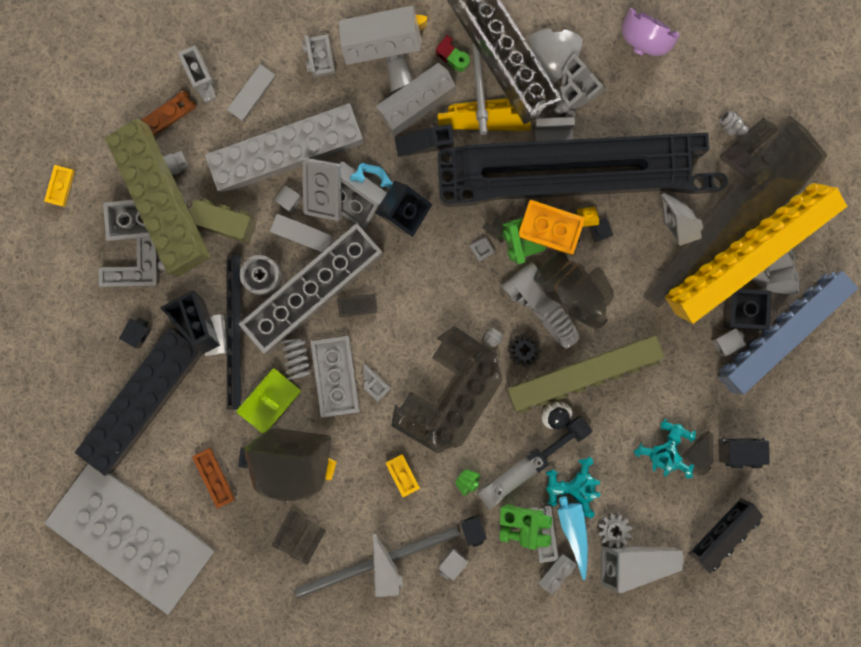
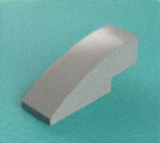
M276 214L270 230L274 235L321 253L330 246L333 238L329 234Z

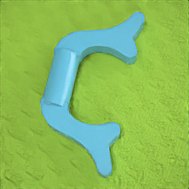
M365 163L359 164L356 173L350 177V180H358L362 183L365 180L363 175L365 171L378 175L381 178V187L390 188L393 184L387 177L384 169Z

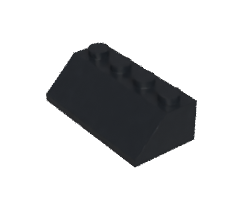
M740 498L688 554L707 572L716 571L721 566L720 562L734 552V547L746 540L750 530L760 525L763 515L752 502Z

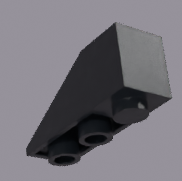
M451 124L431 127L395 138L397 156L403 157L439 151L445 148H454Z

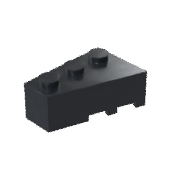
M194 290L160 307L187 340L202 354L220 346L205 301Z

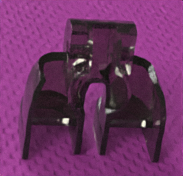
M559 252L534 275V281L538 288L545 293L554 292L559 300L568 307L570 316L573 319L594 329L601 328L608 322L605 316L606 307L612 302L614 293L600 267H596L587 274L583 265L569 261L565 253Z

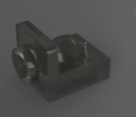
M497 218L492 225L486 222L482 227L485 232L500 243L504 242L502 224L505 222L500 218Z

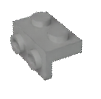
M328 34L311 38L308 35H304L305 42H302L304 54L308 53L309 60H306L307 71L311 72L313 77L334 74L335 67Z

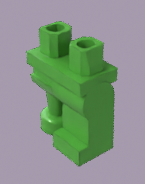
M511 504L501 507L500 525H504L500 530L499 537L501 542H509L511 539L519 541L522 547L533 550L551 545V535L542 534L543 528H551L552 517L544 515V511L525 509ZM510 527L520 528V532L512 531Z

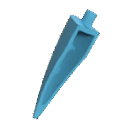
M563 496L559 498L560 507L558 515L560 523L575 554L582 579L585 580L588 544L582 504L568 503L567 497Z

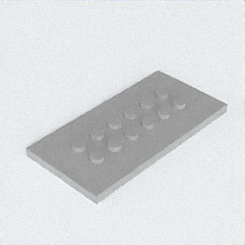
M87 464L44 523L167 615L172 612L216 551L114 475L104 476L89 464Z

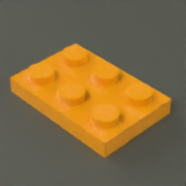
M529 200L519 230V237L573 255L585 218Z

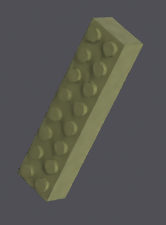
M136 118L105 137V141L167 274L179 277L209 260L211 256L149 125Z
M650 336L505 389L512 409L524 413L531 410L530 406L536 404V406L540 407L550 403L549 399L560 400L568 397V392L579 393L587 390L586 386L588 385L595 387L604 384V379L615 380L623 377L622 373L624 372L635 373L642 370L641 366L643 365L644 367L657 365L660 363L659 360L664 358L657 336Z

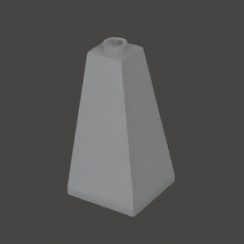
M601 546V585L615 592L623 593L682 571L684 563L683 551L673 547L620 546V548L612 546L610 548L608 546Z

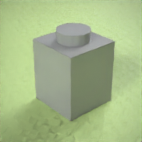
M736 328L729 329L711 340L721 357L728 356L746 345L743 333Z
M452 547L438 564L439 573L445 579L451 578L454 581L468 564V559Z

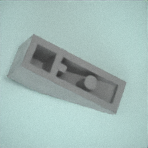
M373 534L375 596L399 595V588L402 587V575L398 576L397 567L377 534Z

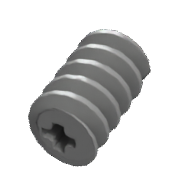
M300 339L281 341L282 344H287V346L282 348V351L288 352L283 358L289 360L284 365L290 367L285 372L292 375L287 380L309 375L310 371L304 370L309 364L303 363L304 360L308 359V356L302 355L307 349L301 348L306 342Z

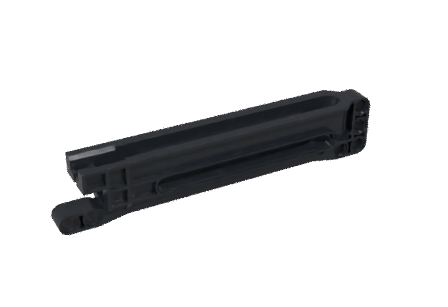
M708 132L474 144L457 148H445L438 153L439 198L441 204L445 207L473 206L502 199L635 192L717 193L727 186L728 178L720 172L699 173L691 176L692 158H700L710 150ZM443 155H449L452 160L448 163H444L441 160V157ZM638 166L641 169L634 171L484 178L482 176L485 173ZM450 174L453 179L450 182H445L442 176ZM713 179L719 180L720 187L714 185ZM694 180L700 181L701 188H697L694 185ZM464 192H470L473 195V198L471 200H465L462 197V194ZM451 193L454 198L451 201H446L443 195Z

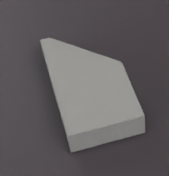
M365 364L363 366L364 390L379 402L391 388Z

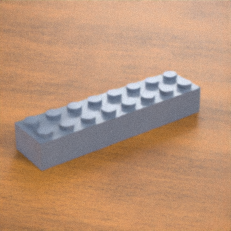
M843 271L831 272L828 275L825 273L819 277L817 285L806 289L803 292L804 297L792 302L789 305L790 310L786 313L782 312L775 318L777 322L772 326L770 325V330H762V335L758 339L754 338L751 340L744 352H738L733 357L734 361L730 365L726 364L719 370L720 374L717 377L732 394H745L859 289Z

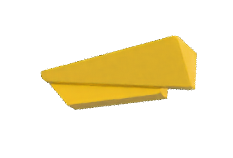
M509 98L485 100V110L488 112L487 130H531L528 102L510 105ZM477 101L450 105L448 112L437 114L439 126L451 124L452 129L479 130V122L476 119V112L478 111Z

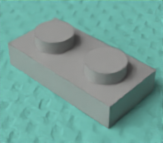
M562 554L538 584L553 595L567 576L573 572L577 564Z

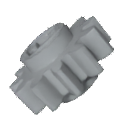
M610 513L609 519L604 516L602 517L604 524H597L602 528L597 534L603 536L601 542L605 543L608 540V547L611 548L614 543L617 548H620V542L627 544L625 538L632 537L627 532L632 527L626 525L629 520L627 518L622 519L621 514L618 513L615 518ZM615 526H616V528L618 529V533H615V532H614V535H613V533L611 532V529H612V528L615 529Z

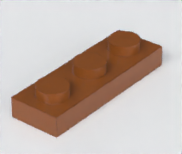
M208 448L192 456L216 508L218 509L236 500L212 449Z

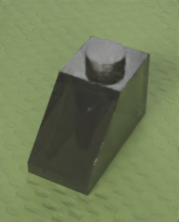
M705 431L681 455L683 463L689 467L691 464L695 465L693 468L695 475H705L711 469L710 466L713 463V434L711 432Z

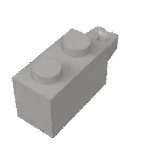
M194 45L179 52L178 55L196 92L200 93L206 103L216 100L215 83L198 48Z

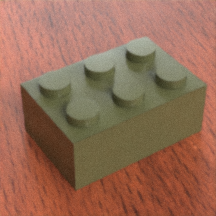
M203 198L200 201L194 199L190 214L197 228L250 244L256 222L252 219L253 216L241 210H238L236 213L230 207L219 204V207H217L211 201Z

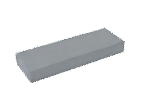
M260 64L227 111L244 122L272 84L276 75Z

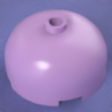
M629 8L622 22L621 29L626 42L634 47L633 51L642 56L644 53L651 56H662L671 51L681 34L675 30L671 33L670 28L645 13L640 12L637 15L635 14V9Z

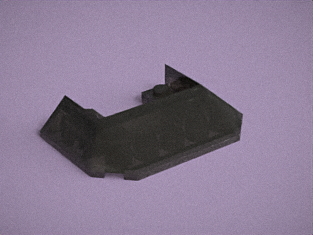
M455 326L436 338L442 343L432 359L455 373L436 405L433 406L410 392L401 407L396 404L394 405L391 423L393 428L435 453L443 452L447 448L462 446L502 382V375L499 372L498 365L500 363L499 355Z

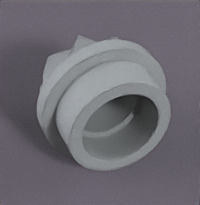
M490 327L489 331L485 332L484 341L487 346L496 347L502 342L501 339L504 335Z

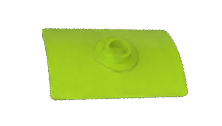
M273 368L237 409L236 413L262 434H266L298 397L301 390Z

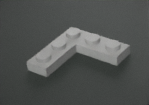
M137 238V267L99 268V287L158 286V253L151 238Z

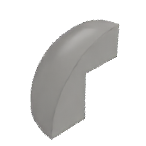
M544 29L529 36L535 59L553 84L563 77V69L574 53L579 56L582 48L583 38L565 29L563 32H552L551 29Z
M574 53L563 69L561 86L563 99L571 109L588 104L606 90Z
M793 249L752 280L760 287L772 292L782 294L799 293V275L795 269L794 262L796 259Z

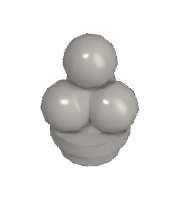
M558 91L549 99L550 106L554 108V113L557 116L565 114V118L576 117L575 110L568 107L561 91Z
M727 111L719 120L721 127L727 135H734L737 132L738 136L745 137L749 132L748 127L744 126L742 118L737 116L735 112Z

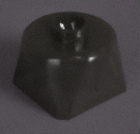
M268 429L244 447L253 489L267 498L287 502L316 494L324 485L332 438L329 435L288 429Z

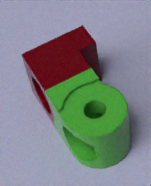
M446 35L435 49V55L456 71L463 72L469 66V55L456 49L452 45L453 39Z

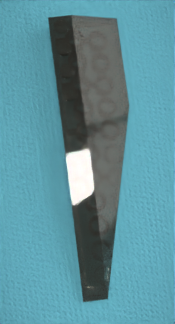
M791 116L785 118L703 219L702 239L686 243L680 248L644 293V298L657 308L667 301L665 296L669 294L671 289L681 285L687 277L697 273L703 265L714 260L717 254L726 251L733 242L739 241L749 230L755 229L762 220L772 216L778 208L788 204L797 195L828 156L803 125Z

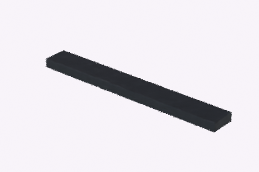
M231 255L226 258L227 409L237 410L241 406L240 255Z

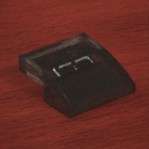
M290 510L272 543V547L308 565L326 530Z

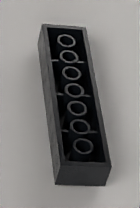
M168 328L74 453L104 476L113 474L203 354L175 328Z

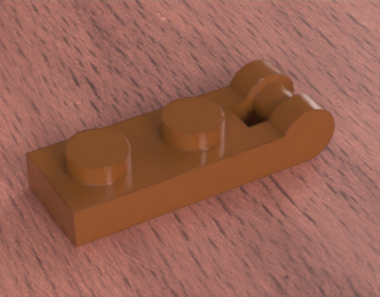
M183 90L176 97L141 120L149 125L153 136H155L194 110L197 106L194 101L189 99L187 91ZM181 102H183V103H184V107L180 109V107L178 106V104H180Z

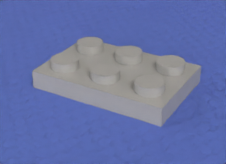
M310 158L303 159L304 214L339 221L341 219V164Z

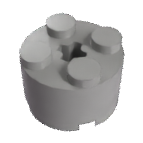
M255 255L247 259L244 265H242L240 280L247 290L264 296L272 294L279 288L282 281V272L279 265L269 257ZM261 271L265 274L262 280L257 277L261 274Z

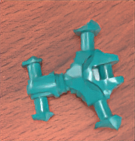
M664 419L660 423V430L670 431V434L667 435V443L653 446L650 449L643 447L641 442L639 447L633 451L634 455L638 458L641 457V454L650 456L652 471L656 472L657 468H661L664 470L663 476L667 477L671 472L680 469L685 473V478L690 479L693 478V468L695 465L691 464L689 467L683 463V458L679 455L676 447L681 444L682 437L689 439L690 442L695 440L696 431L690 432L685 430L682 425H673L667 422L668 419Z
M588 456L585 459L578 460L582 464L581 470L577 472V475H575V478L570 483H565L563 480L556 482L558 472L554 469L547 471L545 475L549 476V482L546 485V491L549 494V501L546 504L555 507L559 504L557 502V494L564 496V494L570 493L578 503L582 504L584 516L592 519L595 512L590 510L589 502L601 496V493L596 491L595 485H600V480L593 478L588 473L589 465L594 463L593 459Z

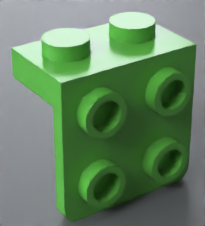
M523 218L502 224L504 230L503 237L508 247V257L516 264L524 263V257L546 249L545 246L519 237Z

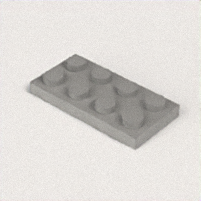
M349 336L311 341L321 418L360 412Z

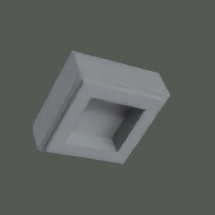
M486 236L469 246L478 262L495 253Z

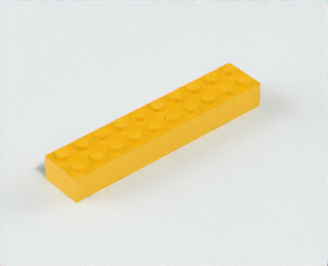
M817 183L810 184L806 187L805 191L794 196L788 204L778 208L769 218L762 220L759 226L749 230L739 241L733 242L730 248L717 254L710 263L703 265L697 273L687 277L678 287L671 289L669 294L665 296V299L675 315L694 324L843 211L847 205L839 189Z

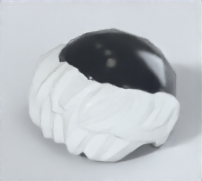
M554 400L546 404L542 411V422L550 429H563L572 419L571 407L561 401Z

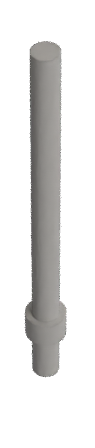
M475 29L471 31L478 107L476 119L479 122L480 135H486L488 112L485 110L479 31Z

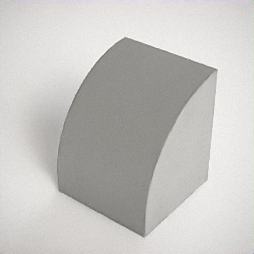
M284 185L273 201L292 214L301 202L302 197Z

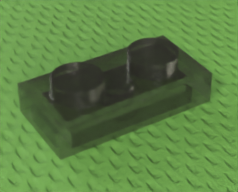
M376 294L337 298L339 318L378 313Z

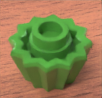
M465 469L459 475L455 484L463 496L476 491L480 484L478 481L481 474Z

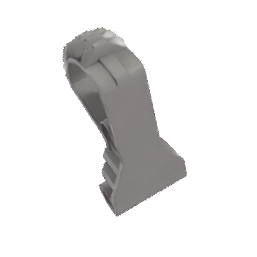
M530 262L503 283L501 287L512 301L531 309L536 316L538 315V319L557 343L568 349L579 340L578 331L560 304L545 294L546 289L543 286L544 281H542L541 273Z

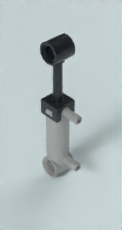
M582 415L572 420L566 426L569 430L567 434L540 453L535 448L493 482L481 488L476 494L488 509L494 507L506 495L534 474L541 472L549 466L545 459L571 439L575 438L577 442H580L589 436L593 430Z

